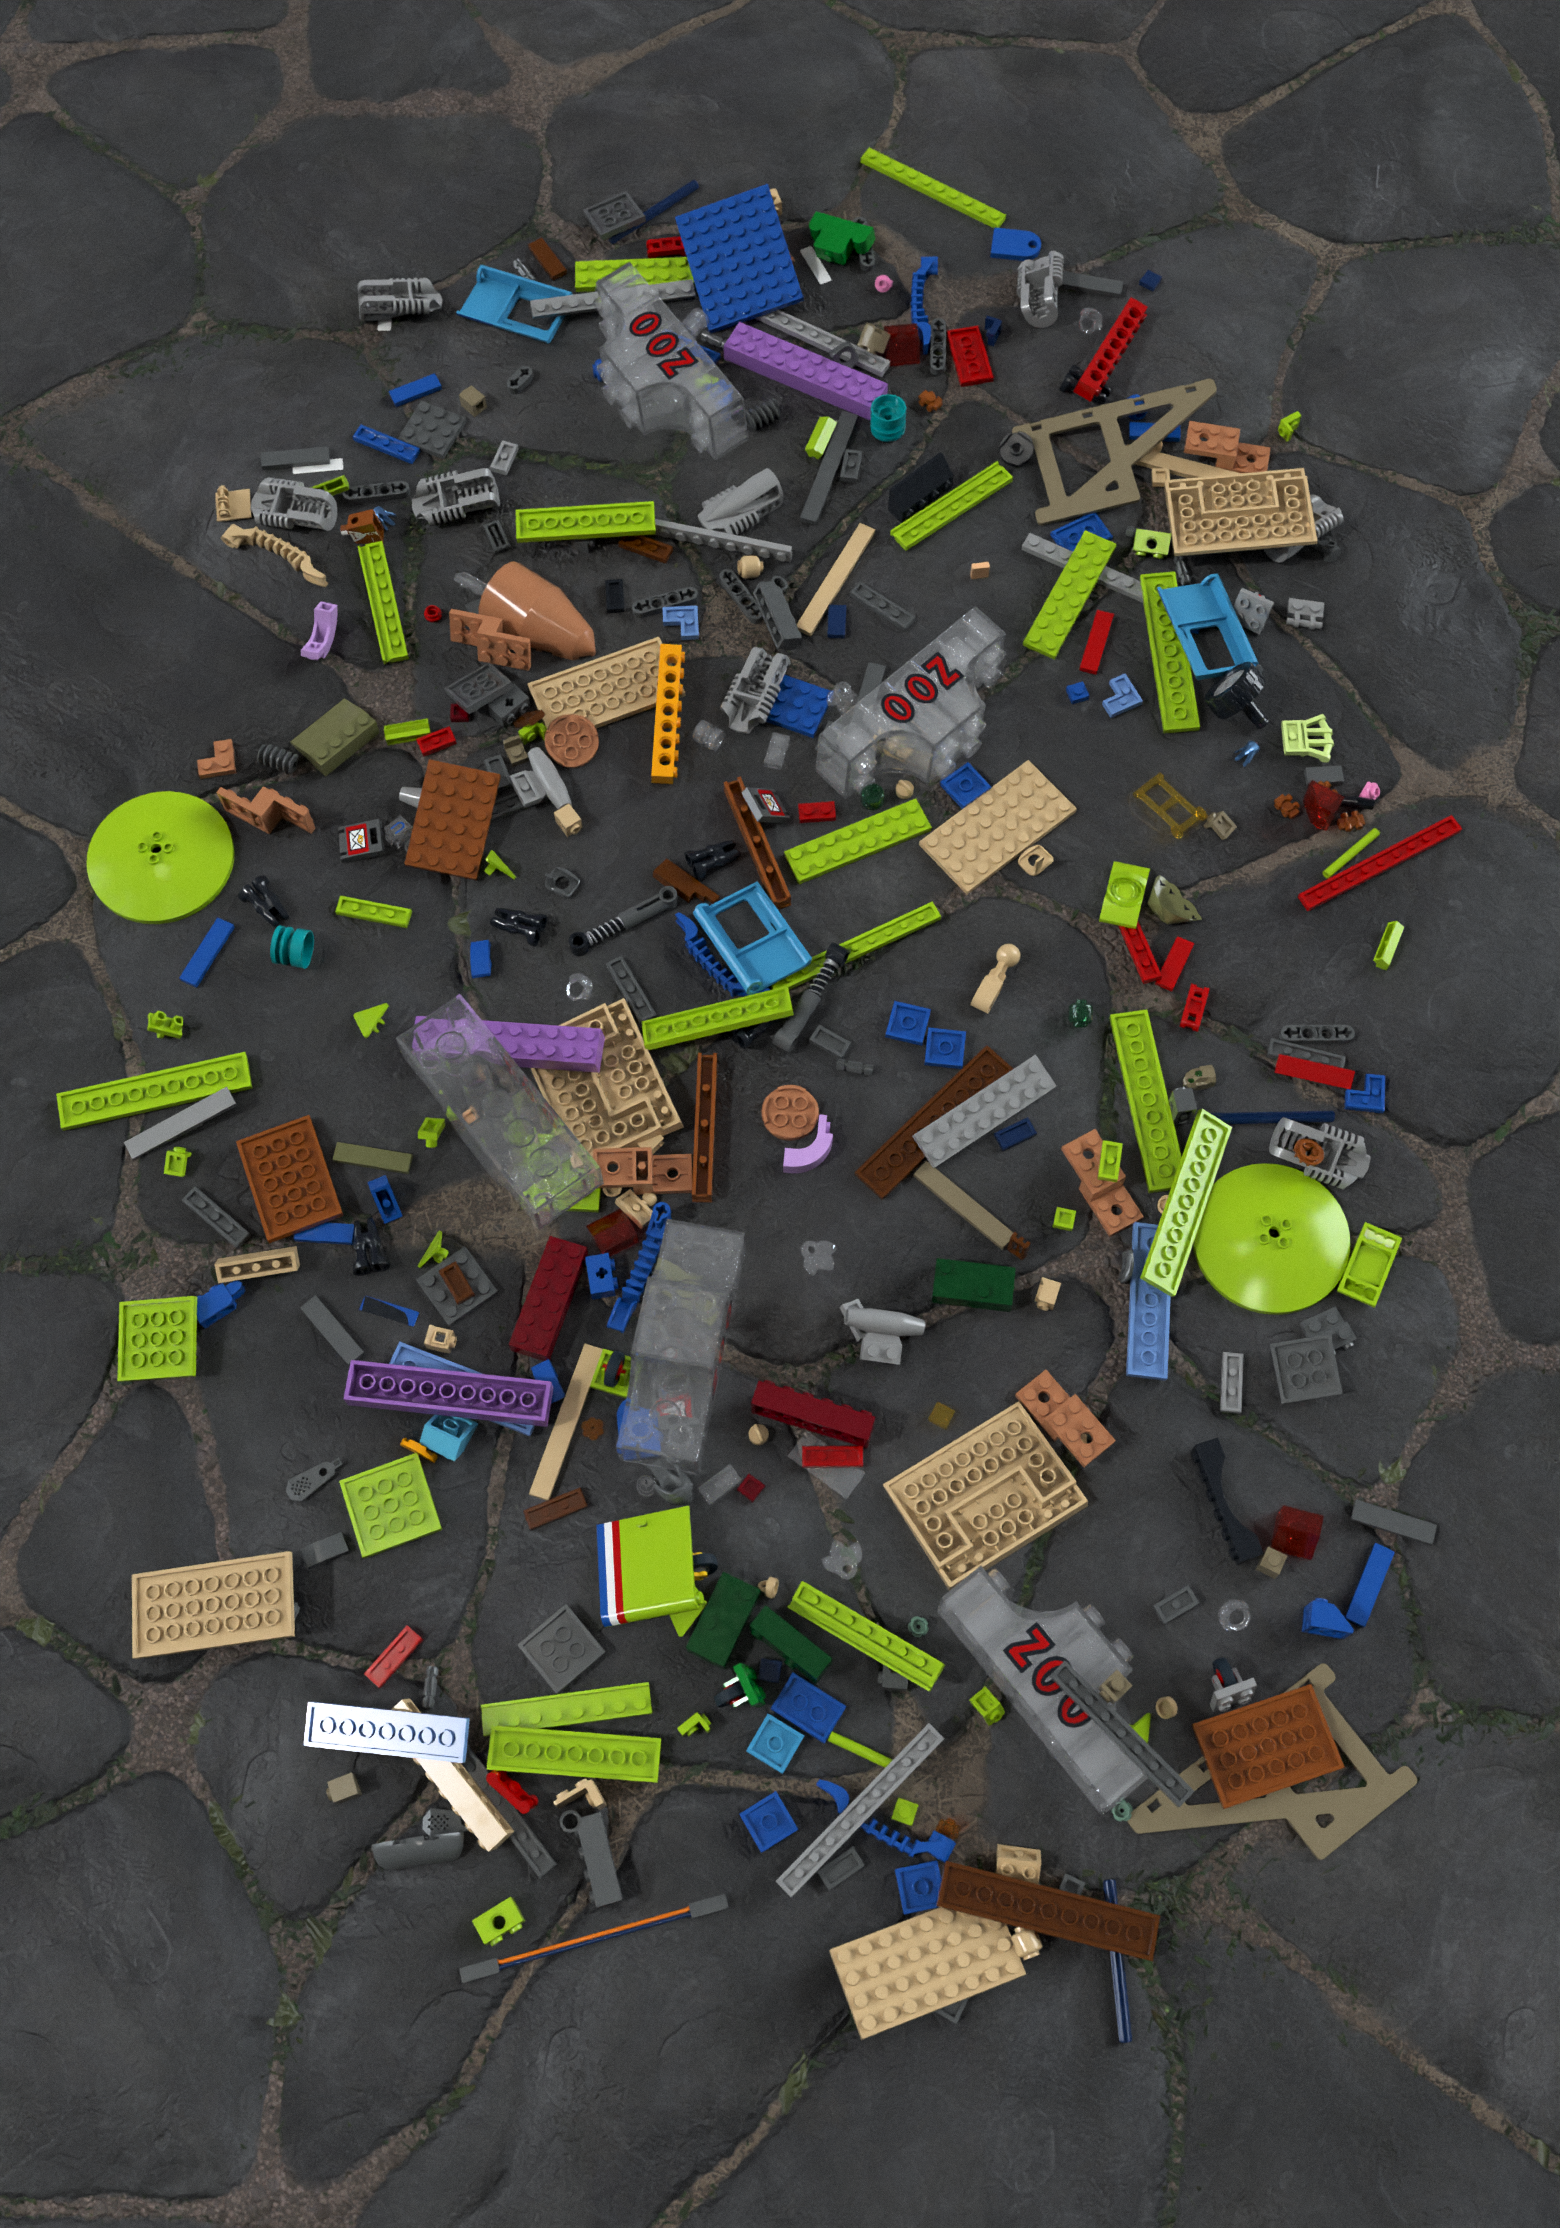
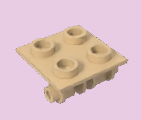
M219 486L217 493H215L217 522L252 518L250 511V489L228 491L225 486Z

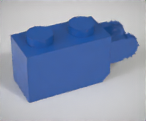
M236 1280L226 1286L223 1283L211 1287L206 1294L197 1296V1320L204 1329L236 1309L237 1303L235 1300L246 1291L242 1282Z

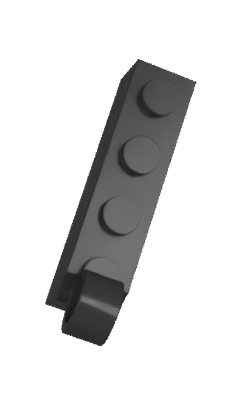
M774 576L771 581L759 582L753 595L777 650L795 649L802 637L783 595L788 587L787 581L780 576Z
M574 1810L564 1812L560 1817L561 1828L567 1833H574L576 1839L580 1838L582 1847H579L578 1850L581 1861L585 1860L587 1869H584L586 1882L591 1883L592 1891H589L592 1905L596 1904L597 1908L624 1901L602 1813L599 1812L581 1818L580 1814ZM571 1814L576 1815L578 1819L577 1826L573 1829H567L564 1825L565 1818Z

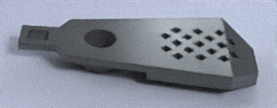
M338 1457L331 1463L325 1461L288 1479L286 1493L292 1501L303 1502L334 1476L335 1469L343 1463ZM322 1470H327V1474L325 1476L320 1475V1472Z
M430 1809L423 1817V1830L429 1836L469 1831L462 1824V1817L455 1814L453 1810Z

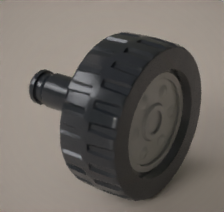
M1251 662L1241 663L1229 670L1213 684L1205 696V703L1219 719L1229 718L1242 710L1250 721L1256 725L1257 729L1264 728L1269 722V719L1265 717V714L1253 701L1263 690L1266 681Z

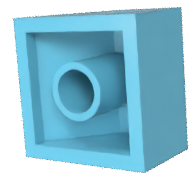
M434 1415L424 1425L419 1444L443 1455L447 1459L455 1461L464 1452L478 1423L468 1418Z

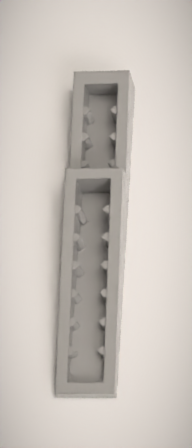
M225 1087L125 1141L124 1144L134 1160L202 1126L204 1122L236 1107L237 1104L229 1089Z

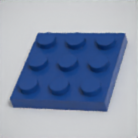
M784 675L779 684L781 690L775 699V703L772 704L773 707L767 716L766 722L814 738L833 697V691Z

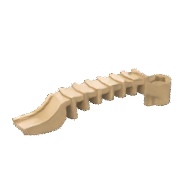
M232 524L221 536L222 541L231 548L237 549L240 545L254 546L257 543L260 548L265 546L269 552L273 549L276 555L279 556L281 554L285 560L287 559L297 572L301 569L307 581L323 587L328 585V582L325 580L326 576L313 568L311 558L306 555V552L300 551L296 546H291L289 542L286 543L281 538H276L273 534H268L265 530L261 531L256 526L251 529H242Z

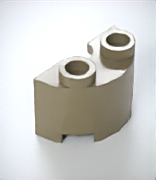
M867 322L857 346L864 349L867 348L866 351L872 354H876V352L883 354L891 334Z

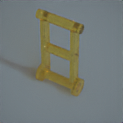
M1161 772L1133 793L1136 799L1141 798L1171 826V833L1177 839H1181L1183 832L1199 819L1204 821L1207 818L1206 811L1199 806L1194 808L1164 780V775ZM1157 783L1172 796L1160 807L1145 794ZM1177 802L1192 814L1181 825L1177 824L1165 812Z

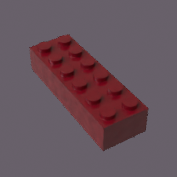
M549 1236L509 1342L511 1351L541 1361L551 1358L584 1269L585 1257L589 1255L587 1247Z
M769 1380L758 1381L751 1401V1411L753 1414L852 1445L863 1446L865 1449L868 1448L875 1423V1416H872L871 1412L865 1410L855 1411L849 1405L841 1404L839 1406L833 1404V1401L830 1399L822 1398L820 1400L807 1392L800 1394L794 1392V1389L788 1386H783V1388L775 1386V1383Z

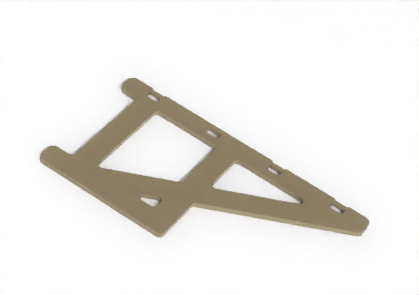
M1206 379L1193 384L1177 386L1145 394L1141 397L1129 398L1040 420V422L1014 427L1012 433L1021 431L1028 434L1032 439L1050 503L1048 507L1036 510L1035 517L1039 525H1047L1139 502L1140 494L1131 467L1216 394L1217 388L1214 380ZM1195 388L1196 390L1194 392L1186 393L1187 389ZM1144 400V404L1135 406L1134 402ZM1167 406L1173 407L1131 445L1126 446L1124 444L1117 419ZM1093 413L1092 417L1083 418V415ZM1099 424L1111 462L1072 496L1068 497L1065 494L1049 436ZM1041 426L1040 430L1032 431L1031 429L1033 427ZM1112 483L1118 484L1119 488L1117 490H1105Z
M1320 1664L1284 1693L1301 1687L1309 1680L1334 1742L1365 1780V1787L1295 1794L1290 1787L1266 1794L1265 1798L1252 1799L1223 1809L1221 1802L1190 1806L1184 1802L1180 1808H1177L1161 1790H1158L1131 1812L1132 1816L1127 1823L1135 1833L1143 1834L1286 1819L1318 1860H1323L1417 1784V1777L1407 1766L1400 1767L1392 1774H1388L1324 1694V1689L1332 1684L1336 1677L1327 1664ZM1203 1756L1179 1774L1194 1791L1211 1779L1208 1769L1202 1772L1198 1767L1205 1762ZM1157 1799L1161 1806L1151 1813L1147 1806ZM1331 1814L1333 1821L1325 1828H1321L1315 1819L1317 1815Z

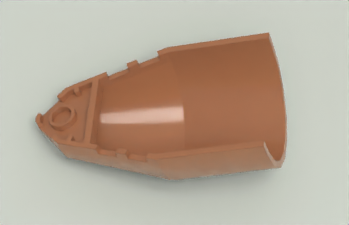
M514 561L502 566L488 582L480 600L479 614L501 618L503 633L530 638L531 648H535L539 652H550L554 656L565 659L578 660L579 657L595 656L596 649L593 629L559 587Z

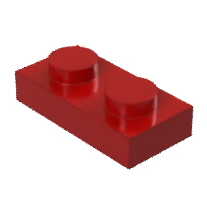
M450 726L416 739L423 757L457 744Z
M834 801L798 804L800 823L836 821Z

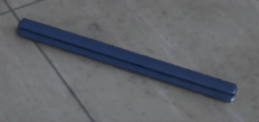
M696 180L690 181L643 212L646 222L698 189V182ZM646 222L632 227L623 233L616 234L609 238L608 241L611 244H615Z
M1334 1111L1210 1113L1226 1124L1278 1123L1283 1117L1299 1123L1333 1122L1335 1120Z
M1113 1879L1104 1880L1105 1902L1118 1905L1116 1881ZM1110 1951L1119 2041L1121 2043H1130L1132 2035L1123 1954Z

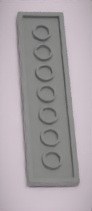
M1035 1054L912 1137L931 1166L935 1168L1055 1088L1056 1084Z

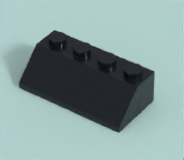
M942 452L889 489L888 511L901 523L912 517L919 510H923L930 502L937 500L941 494L948 492L952 488L954 475Z

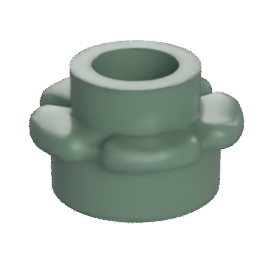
M913 1617L911 1623L908 1624V1630L912 1632L914 1637H921V1635H926L929 1630L927 1627L928 1622L925 1618Z
M1117 1800L1112 1805L1111 1812L1117 1821H1128L1132 1816L1133 1808L1125 1800Z

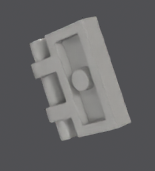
M1289 598L1286 624L1293 625L1296 628L1299 626L1308 627L1310 630L1315 628L1322 629L1323 622L1317 621H1322L1324 603Z

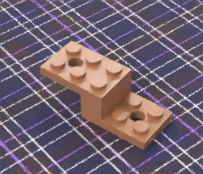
M1189 421L1184 453L1216 458L1215 467L1242 474L1267 471L1271 447L1239 443L1240 429ZM1200 438H1206L1208 441H1201ZM1247 459H1253L1255 462L1250 463Z
M455 609L450 610L451 641L477 646L478 661L530 670V638L503 633L501 618Z
M263 786L252 802L245 797H238L230 789L225 790L220 787L216 792L225 811L268 834L272 832L281 818L311 834L316 829L307 807L295 804L289 797L284 798L280 796L274 789L269 790Z
M1096 1129L1062 1146L1061 1150L1081 1179L1080 1192L1109 1237L1130 1227L1134 1222L1141 1221L1144 1216L1123 1185L1126 1176L1121 1168H1119L1117 1182L1097 1179L1103 1140ZM1090 1151L1094 1157L1087 1159L1083 1156V1152ZM1119 1207L1122 1213L1114 1215L1111 1208Z
M652 1147L593 1149V1187H633L636 1195H643L645 1193H692V1154L653 1155ZM611 1164L618 1165V1169L615 1172H610L607 1168ZM670 1170H676L678 1175L675 1178H670L667 1173Z
M1044 1370L1015 1394V1397L1055 1442L1060 1439L1084 1468L1116 1441L1078 1396L1074 1394L1070 1398L1047 1370ZM1046 1393L1049 1396V1401L1046 1403L1039 1401L1038 1395ZM1089 1434L1092 1437V1442L1084 1443L1081 1440V1435Z

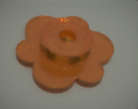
M591 1417L588 1421H584L581 1424V1428L584 1430L583 1436L589 1437L592 1441L597 1440L598 1435H602L604 1432L602 1429L603 1421L600 1419L595 1420V1418Z
M951 1818L946 1820L940 1819L936 1831L948 1838L957 1839L960 1826L956 1825V1822Z

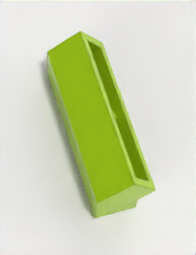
M819 417L805 448L809 457L819 459L823 455L837 424L832 418Z
M344 475L310 487L325 490L332 496L350 490Z
M428 718L384 726L385 739L388 746L416 741L417 738L431 733Z
M1398 921L1388 922L1373 960L1376 963V967L1386 971L1404 929V926Z

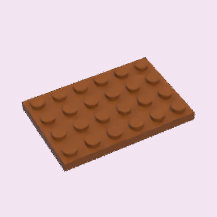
M429 759L405 859V866L477 881L501 775Z
M310 1115L236 1141L269 1243L344 1216Z
M1312 1684L1192 1724L1223 1809L1345 1768Z

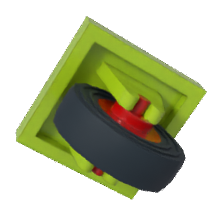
M603 1349L590 1387L626 1399L629 1398L641 1365V1360L626 1356L619 1351L613 1352Z

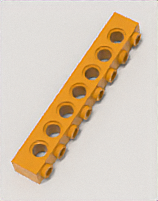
M660 644L651 773L652 783L673 784V779L677 778L678 767H674L675 761H678L679 750H675L676 745H679L680 734L676 733L677 728H680L681 717H678V712L682 710V701H679V695L683 694V684H680V679H684V668H681V663H685V652H682V645ZM669 663H674V664H676V665H675V666H669L668 664H669ZM673 679L674 682L669 683L667 680ZM666 696H673L674 698L667 699ZM666 712L673 713L670 716L665 715ZM666 728L671 729L670 732H665L663 730ZM669 745L670 748L665 749L662 746ZM664 761L669 762L668 765H662L661 763Z

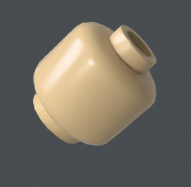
M756 555L742 556L737 563L738 574L744 579L758 578L760 572H763V561H760Z
M1019 1927L1015 1928V1934L1011 1936V1941L1017 1955L1020 1958L1023 1957L1024 1960L1039 1955V1950L1042 1949V1942L1038 1932Z

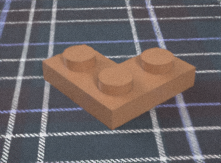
M232 739L215 741V757L197 760L200 779L236 773Z

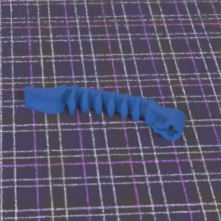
M921 257V268L912 274L911 328L914 335L922 342L923 355L928 354L931 337V326L928 324V316L925 315L923 308V290L930 275H938V257Z
M679 912L676 913L677 920L675 921L685 932V946L689 954L695 957V961L699 962L702 968L708 971L710 977L713 976L716 982L723 986L725 991L728 990L732 997L735 995L748 996L739 982L736 983L737 979L733 974L729 976V971L726 968L720 971L722 968L721 964L718 961L714 963L715 958L712 954L709 955L710 950L706 946L705 939L702 937L698 940V929L694 922ZM767 987L757 993L768 991L770 989Z
M659 1202L653 1207L646 1231V1241L642 1242L643 1248L638 1252V1261L634 1262L635 1268L630 1272V1279L626 1280V1287L622 1288V1298L618 1297L607 1323V1328L624 1333L631 1315L637 1308L636 1305L639 1303L645 1284L648 1282V1277L652 1273V1267L656 1263V1257L660 1253V1247L664 1243L666 1231L671 1221L670 1206L665 1202Z
M819 1779L816 1786L834 1798L838 1813L841 1814L849 1802L847 1791L834 1783ZM874 1818L869 1825L863 1823L858 1828L865 1830V1833L868 1835H873L878 1841H884L889 1847H895L899 1852L909 1854L908 1856L911 1858L915 1854L926 1852L945 1863L956 1846L954 1841L935 1830L932 1832L928 1842L915 1840L914 1844L909 1842L911 1838L904 1835L900 1843L896 1841L900 1835L896 1830L892 1832L890 1837L885 1835L889 1827L884 1824L879 1831L875 1830L879 1822Z

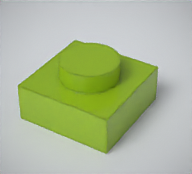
M1057 1207L1053 1228L1072 1231L1076 1211Z
M898 1798L891 1819L912 1826L918 1804Z

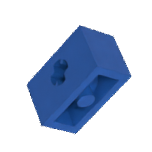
M609 1253L585 1257L592 1300L616 1296L615 1289L619 1288L617 1277L613 1278L612 1271L616 1270L614 1259H610ZM604 1273V1278L600 1279L601 1274Z

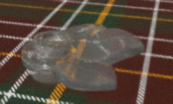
M840 682L835 685L834 690L828 693L827 704L829 706H836L841 714L848 715L852 705L856 706L859 696L851 691L848 683Z
M826 1240L817 1243L815 1241H806L801 1247L805 1270L812 1276L817 1272L818 1268L832 1271L834 1269V1260L831 1254L836 1251V1246ZM812 1247L814 1249V1253H810L808 1251V1248Z
M834 1540L830 1548L831 1556L822 1558L823 1565L829 1572L838 1573L843 1579H851L856 1575L857 1564L862 1559L861 1547L858 1542H855L847 1548L841 1542ZM849 1566L851 1571L846 1573L843 1571V1567Z

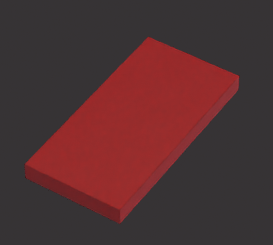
M979 325L946 331L960 386L965 387L993 382L994 377Z

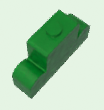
M817 211L809 223L811 236L815 241L814 249L816 256L828 262L844 265L853 249L858 254H865L870 250L876 239L873 227Z

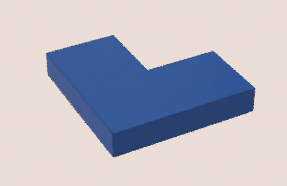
M1366 1074L1364 1091L1346 1089L1345 1109L1384 1113L1385 1076Z

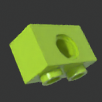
M1136 529L1132 552H1136L1137 556L1151 554L1153 558L1163 559L1164 556L1167 557L1171 533ZM1147 541H1155L1156 547L1154 549H1149L1147 547Z
M509 1897L472 1920L484 1945L491 1944V1946H494L503 1940L502 1936L508 1932L513 1934L523 1928L521 1924L525 1922V1919L514 1898ZM502 1916L505 1919V1926L498 1930L494 1923L496 1918Z

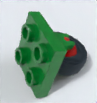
M742 1663L733 1667L737 1677L724 1683V1690L714 1697L718 1708L733 1705V1708H737L747 1702L752 1707L757 1708L766 1704L764 1700L766 1694L761 1686L758 1687L755 1681L757 1675L753 1667Z

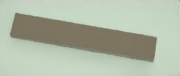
M926 1161L914 1173L913 1177L1001 1250L1008 1245L1013 1232L936 1168H933L929 1162Z

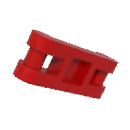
M681 236L650 239L646 242L648 258L676 254L686 256Z
M1191 983L1179 1027L1192 1028V1031L1198 1032L1210 988L1196 987V984ZM1188 1016L1196 1017L1195 1021L1188 1020Z
M493 1770L487 1774L486 1781L522 1814L528 1813L538 1805L537 1796L527 1794L518 1782L507 1776V1771Z

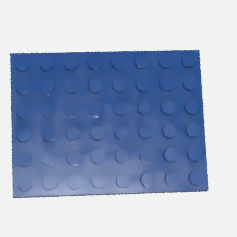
M768 184L675 217L710 334L737 325L739 322L743 323L804 301Z

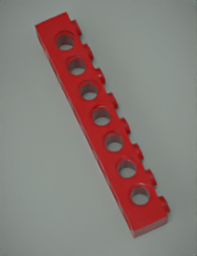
M1130 297L1073 392L1090 402L1094 396L1098 397L1102 390L1100 386L1104 387L1109 379L1107 375L1111 376L1115 369L1113 364H1118L1122 357L1120 354L1123 355L1128 347L1126 343L1130 344L1135 336L1132 333L1136 334L1141 326L1139 323L1142 324L1147 316L1145 311L1148 308L1146 305Z

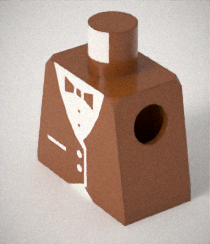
M373 509L350 514L348 516V524L340 526L342 536L351 535L357 544L383 542L384 527Z

